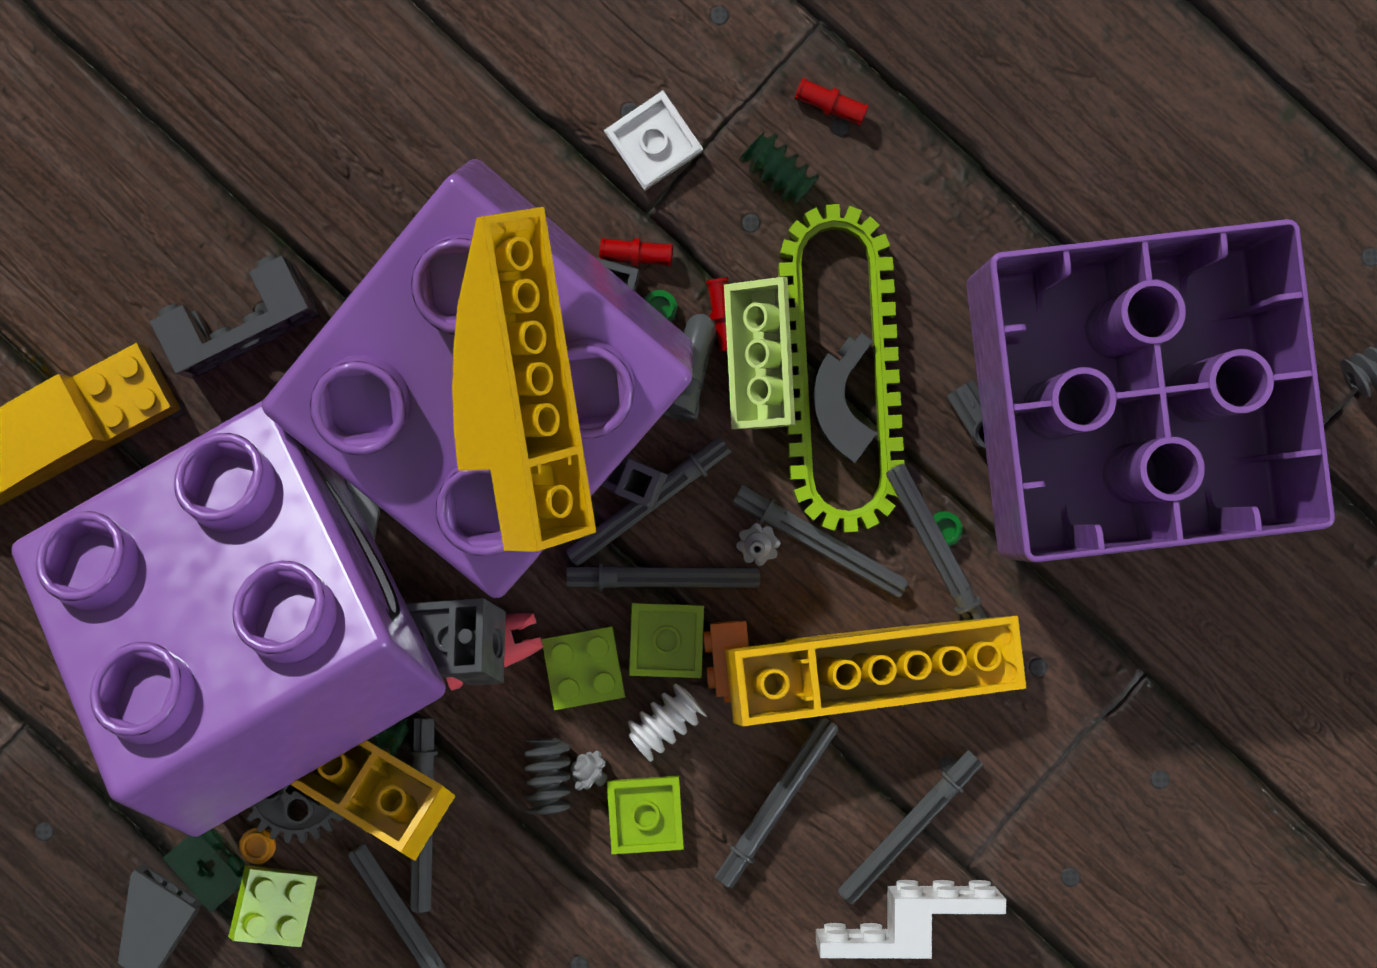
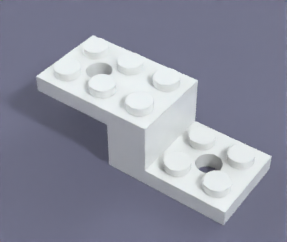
M898 880L896 881V886H888L887 929H882V925L877 923L860 924V929H846V925L842 923L824 924V929H816L817 949L820 958L932 959V914H1006V899L995 886H991L990 881L985 880L969 881V886H954V881L935 880L933 881V886H918V881Z

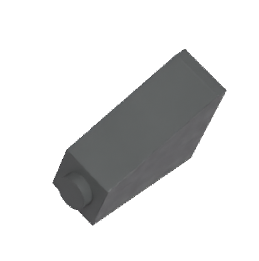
M143 864L132 872L129 881L118 964L124 968H163L204 902L147 865Z

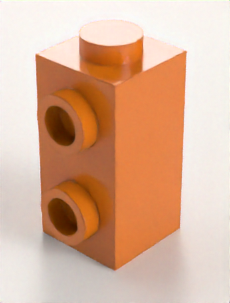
M746 620L710 623V631H703L705 653L712 652L714 667H707L708 689L716 688V697L724 696V702H731L725 650L749 647Z

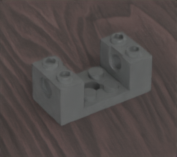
M276 254L269 255L256 262L257 268L249 271V274L268 312L264 313L263 310H258L250 313L242 319L244 324L232 330L230 326H226L210 333L201 313L196 310L191 312L184 305L178 306L177 303L160 309L157 312L159 317L151 320L150 323L175 374L195 379L321 316L296 264L282 255L277 257Z
M484 598L406 604L419 632L423 634L426 647L442 678L454 677L468 685L504 683L506 612Z

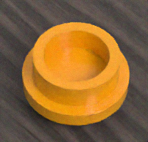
M258 827L245 832L239 842V850L242 857L252 864H262L268 861L276 850L275 839H270L271 832L267 829L259 832Z

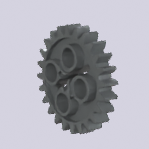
M290 784L280 789L275 797L268 796L252 805L253 812L247 818L248 821L257 818L261 820L258 826L259 832L271 827L270 839H275L281 832H284L285 843L291 842L294 834H297L300 843H304L307 840V832H310L316 840L321 837V826L328 832L334 830L330 819L344 820L342 816L322 804L318 805L311 797L301 791L296 790L293 792ZM296 799L304 801L308 806V814L304 819H298L292 814L291 806Z

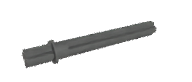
M720 436L693 455L690 452L688 454L690 457L667 474V479L654 509L702 474L706 477L708 474L705 471L731 453ZM631 501L596 527V533L584 536L566 551L567 556L576 566L581 565L654 509Z
M904 464L892 467L886 473V476L956 605L954 608L955 613L961 614L964 620L987 618L980 606L982 601L980 596L974 595L907 467Z
M741 486L732 504L759 519L758 523L762 524L765 522L895 598H900L905 592L908 581L905 578L775 504L774 498L768 500L746 486Z
M599 563V567H567V587H599V591H603V588L617 587L757 588L760 585V571L757 568H633L603 566V563Z
M413 718L412 749L409 750V755H412V768L433 780L434 755L438 754V750L434 749V718ZM432 835L416 861L411 859L410 910L416 913H424L431 910Z
M820 718L736 845L731 844L729 847L732 851L714 876L725 886L732 889L748 864L755 862L753 859L754 855L837 733L838 726L829 719Z
M967 750L947 773L943 771L941 773L943 777L841 885L838 889L840 896L847 903L855 904L959 791L961 793L964 792L962 788L984 764Z
M363 844L352 850L348 854L349 860L420 968H447L367 845Z

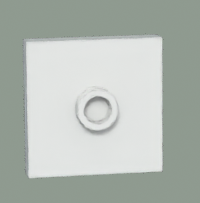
M663 90L604 130L605 135L644 191L703 152L702 146Z

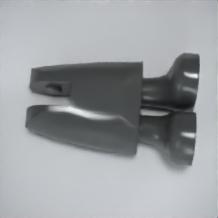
M704 314L693 315L686 324L684 334L693 343L692 381L665 411L663 415L666 417L687 422L696 421L698 418L700 394L704 387L706 369L716 339L714 324Z

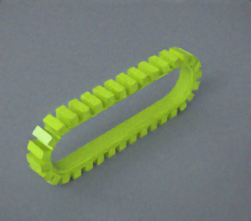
M840 204L826 205L824 208V219H822L817 207L805 213L803 220L807 227L796 220L787 233L795 242L784 239L779 257L792 260V262L779 263L778 277H788V280H792V285H788L789 302H793V307L789 308L790 324H794L795 329L790 330L791 346L796 347V352L792 353V369L797 368V375H793V389L798 391V398H794L795 413H799L800 420H795V425L787 426V436H801V443L788 444V458L802 457V465L789 466V479L803 480L804 486L792 492L797 503L807 499L811 500V503L802 511L810 520L814 521L823 512L825 514L820 525L821 527L835 531L838 521L841 519L842 532H858L857 518L860 519L865 529H869L880 523L874 510L884 517H888L896 507L885 498L886 495L898 498L886 473L894 466L899 464L905 465L904 460H891L890 452L904 451L903 437H889V430L903 428L902 415H888V408L901 406V392L887 393V386L900 383L899 369L886 370L885 363H896L899 361L898 347L884 348V341H894L897 339V324L883 325V319H893L896 316L895 302H882V297H889L895 293L894 279H880V275L891 274L894 269L893 257H879V253L887 251L890 247L886 234L875 238L871 236L880 225L871 216L862 225L858 224L857 222L862 210L852 206L848 207L845 217L840 218ZM828 230L845 231L858 239L865 249L869 272L880 479L878 489L872 500L861 508L850 511L836 509L824 502L816 490L813 479L801 261L803 250L808 241L818 233Z

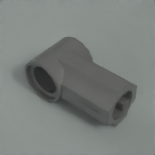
M972 379L945 397L967 430L971 443L978 449L986 450L985 442L979 437V429L983 425L979 389Z

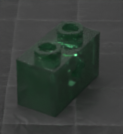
M214 828L197 837L188 835L163 857L210 913L240 888L246 865L238 855H231L223 846L225 843L223 837ZM212 859L216 865L213 867V870L207 871L204 866Z

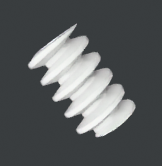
M676 683L673 685L676 694L674 698L666 693L662 694L665 704L663 707L655 702L650 704L653 711L652 716L643 711L639 712L642 721L641 725L632 720L628 721L631 731L629 737L650 762L654 759L651 748L659 753L665 751L662 739L671 744L676 742L673 730L685 735L687 733L685 721L696 726L699 723L696 712L707 717L691 694Z

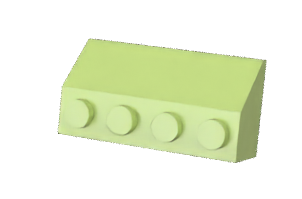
M788 277L725 284L724 298L731 429H766L795 425Z

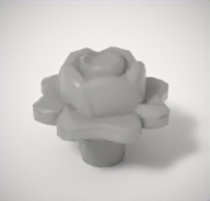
M754 523L750 529L740 531L739 536L741 540L737 542L736 547L743 553L746 563H751L755 559V563L758 566H762L767 560L777 557L778 552L776 548L780 546L781 542L774 535L771 526L767 525L762 529L761 524Z
M596 750L593 753L581 754L572 763L570 768L572 773L571 781L575 782L576 790L580 791L583 788L588 790L593 783L597 786L605 784L607 774L602 772V768L606 762L601 758L600 751Z

